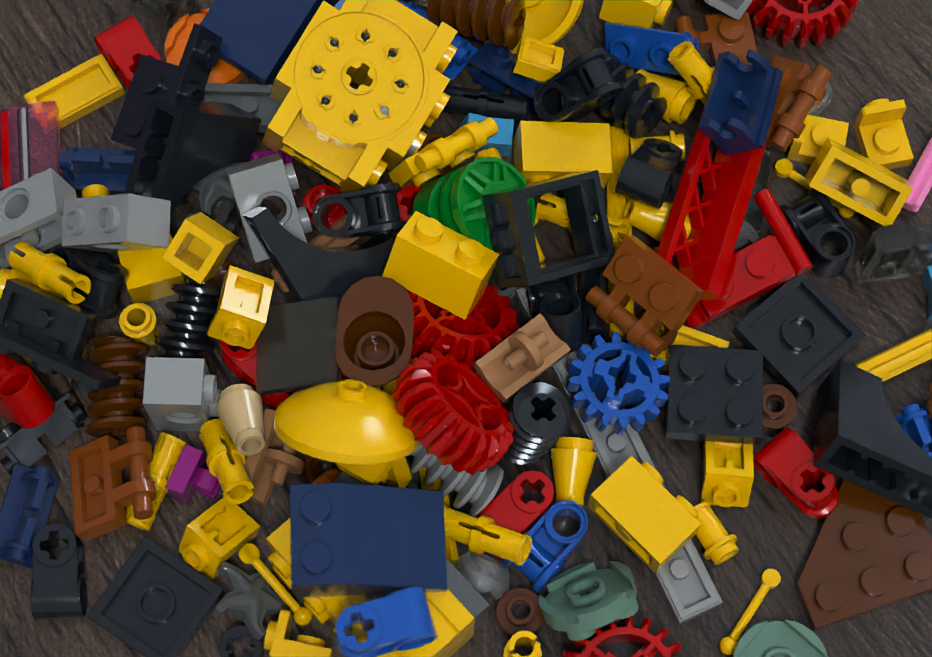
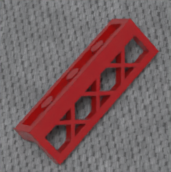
M698 126L657 254L671 264L676 252L679 271L705 291L699 301L715 300L720 297L767 144L765 143L764 148L730 155H726L718 147L712 164L709 149L712 140ZM699 175H701L704 189L701 201L697 189ZM687 213L689 214L692 228L689 239H687L684 225Z

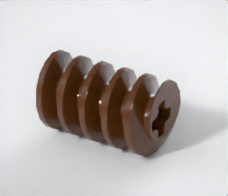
M428 0L427 19L438 27L443 21L459 31L461 35L467 37L474 35L477 40L484 42L490 40L492 44L500 47L506 45L510 50H513L518 45L523 34L526 18L525 0H511L510 3L509 0Z
M118 336L92 338L90 344L95 349L90 352L89 362L122 378L119 386L101 389L98 393L88 392V398L94 403L88 406L87 416L93 422L87 425L86 433L96 438L108 434L115 439L127 438L126 430L128 428L147 426V419L134 415V411L145 409L143 399L136 398L134 395L137 392L144 391V381L135 379V375L145 373L146 363L136 361V357L149 354V347L136 343L133 339Z

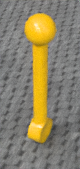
M779 159L776 162L774 172L778 177H789L808 190L812 188L808 185L806 178L793 169V164L790 160ZM828 196L832 205L838 209L839 214L843 218H851L855 215V210Z
M246 543L240 548L238 555L241 561L246 564H252L294 613L295 623L300 626L309 624L312 620V613L306 607H301L261 561L257 546L252 543Z
M767 569L762 573L760 578L761 586L731 634L720 640L719 648L723 654L732 655L738 639L768 591L779 585L781 576L777 570Z

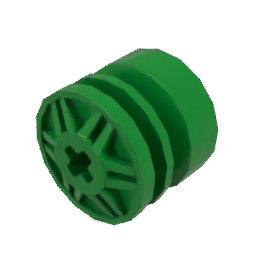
M497 157L479 158L423 185L414 199L412 215L417 211L427 217L436 219L442 225L493 250L482 195L528 183L512 164ZM534 197L527 198L534 230L536 208Z

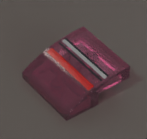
M39 102L0 110V191L49 168H52L62 177L59 167V109L56 102Z

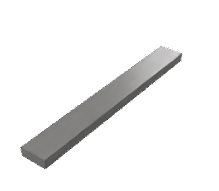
M525 287L516 290L515 296L529 322L532 318L526 300ZM585 343L582 344V345H586V346H588V347H590V348L592 349L591 345H588V344H585ZM579 349L568 353L554 364L551 369L585 438L594 441L593 451L597 452L596 460L605 479L609 478L630 456H633L640 464L645 461L655 468L638 432L630 424L627 425L623 435H617L615 425L608 424L602 433L598 431V419L592 418L586 423L582 421L586 411L583 406L579 408L571 407L570 403L577 392L566 390L568 379L573 377L567 371L573 359L579 360L576 356ZM692 540L679 550L656 574L651 570L678 625L713 610L723 603Z

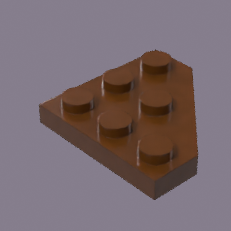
M842 479L838 490L839 501L837 508L832 514L825 517L804 568L801 570L794 586L811 631L932 591V540L919 512Z

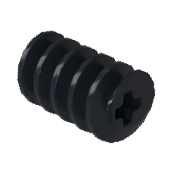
M607 56L605 61L615 82L622 83L624 91L617 98L596 108L595 111H599L600 115L607 120H612L613 124L620 129H625L626 133L633 138H642L649 134L662 119L667 109V100L665 98H658L660 87L654 82L647 83L646 77L641 73L633 75V68L627 64L620 66V60L616 56Z
M184 275L182 276L186 278V282L172 283L170 289L178 294L181 300L166 301L165 307L173 312L176 317L175 319H162L159 324L171 334L170 337L155 338L154 343L164 349L165 354L150 357L205 359L199 352L212 351L215 348V344L207 339L204 334L208 333V328L212 321L209 317L215 315L218 302L215 301V298L220 297L222 286L209 282H204L200 285L192 278ZM205 359L207 367L209 368L210 362Z
M543 382L529 383L520 388L506 409L510 412L508 420L513 424L515 430L512 433L514 442L508 447V451L503 457L511 463L524 466L535 464L546 456L569 425L571 415L569 403L561 391L553 385Z

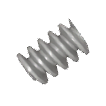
M421 443L411 453L414 459L409 468L410 472L414 474L426 466L429 470L424 483L428 486L439 478L442 479L443 483L439 491H443V497L455 490L458 493L453 502V507L459 509L467 502H470L472 506L468 515L473 517L481 512L494 498L503 479L504 471L498 464H495L493 467L489 466L484 472L478 471L471 475L465 471L460 473L455 471L450 463L445 466L442 465L438 457L433 453L427 454L426 448Z

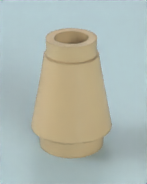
M234 384L225 388L218 396V403L216 405L217 416L240 454L249 456L259 453L265 447L263 405L260 394L247 384Z

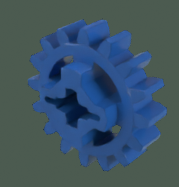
M613 332L609 343H606L600 335H597L592 341V349L582 345L576 355L579 360L573 359L567 372L573 375V377H570L566 384V390L577 392L570 403L571 407L579 408L583 406L586 409L582 421L586 423L592 418L598 419V431L602 433L608 424L615 425L617 435H623L628 424L636 432H639L645 425V419L654 422L660 413L658 407H663L669 397L662 390L667 388L670 383V377L659 375V372L666 363L665 360H652L650 358L651 353L646 349H637L629 341L627 343L621 342L618 332ZM616 357L609 361L603 360L605 358ZM619 371H621V388L615 396L614 390L616 386L614 383ZM627 405L635 407L627 410H619L620 408L625 407Z

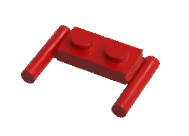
M769 188L761 190L753 198L775 236L771 237V235H768L732 255L719 299L698 301L685 320L688 327L698 330L706 325V323L813 268L810 259ZM656 246L652 250L657 253L659 246ZM672 260L671 265L677 269L676 265Z

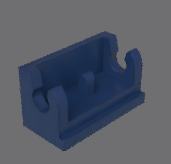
M748 50L746 55L747 61L752 65L742 63L730 51L719 53L701 117L699 129L726 155L761 149L765 146L783 72L779 68L774 69L761 54L754 50Z

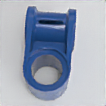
M573 501L557 502L550 507L531 529L523 534L529 535L532 538V547L526 562L522 566L506 559H502V562L506 566L513 565L533 583L532 589L539 594L547 587L546 585L551 579L557 576L566 564V561L584 542L588 528L587 513L582 506ZM563 516L571 517L576 520L580 529L573 536H560L553 529L554 521Z
M422 587L402 589L383 598L352 605L344 609L336 622L337 646L345 657H378L396 651L415 649L429 644L438 638ZM360 624L362 630L367 631V641L358 643L355 635H351V626Z

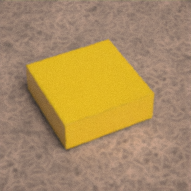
M522 36L517 49L513 73L544 83L561 71L565 49L528 36Z

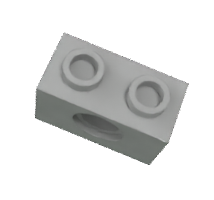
M279 153L226 168L255 263L269 258L242 215L257 205L260 206L261 201L268 196H278L283 199V208L274 218L288 232L307 243L305 234L313 231L305 205L296 207L292 191L300 187L292 162L284 164Z
M52 168L34 174L30 178L0 191V267L5 269L10 266L8 262L10 251L21 257L25 256L24 253L14 247L19 242L26 241L41 252L62 243L64 199H75L77 196L76 190Z
M129 193L64 199L62 246L98 252L168 248L171 201Z
M146 357L143 405L156 430L199 431L205 422L212 420L213 417H218L216 405L222 390L217 389L216 375H210L205 359Z

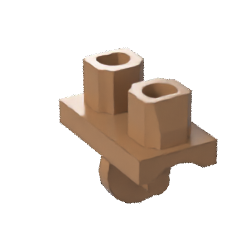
M540 313L477 360L473 368L504 404L517 394L520 388L534 381L564 358L571 349L554 334L546 319Z
M268 408L265 409L263 414L265 447L259 453L247 456L246 463L244 464L249 479L254 485V489H251L254 493L250 500L267 506L274 485L283 486L287 473L302 474L305 467L304 461L294 456L296 450L285 444L275 433L273 424L276 410Z

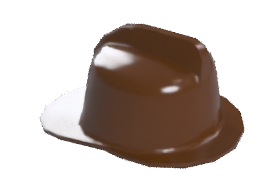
M372 276L354 283L343 295L338 310L335 353L337 365L344 376L350 380L361 381L372 387L386 385L399 378L400 372L409 364L413 347L414 309L412 299L405 287L394 279Z

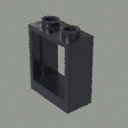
M598 170L565 174L482 195L492 249L499 254L496 268L500 288L529 287L609 264L615 255L613 236L609 228L604 203V191ZM563 189L576 255L540 265L527 198Z

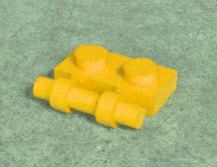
M490 117L479 123L471 121L461 126L452 135L429 143L418 153L403 160L388 174L393 183H399L400 188L412 181L416 188L440 175L438 169L448 165L453 169L474 157V151L485 146L487 139L498 133L497 123Z

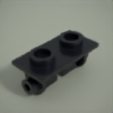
M54 390L49 393L55 400V409L49 419L35 428L26 429L14 422H10L0 430V450H3L7 455L0 463L10 475L15 463L30 467L48 453L38 441V438L44 433L56 447L82 428L80 423L87 416L76 403L70 408L65 405L64 402L71 397L69 392L65 391L59 397Z

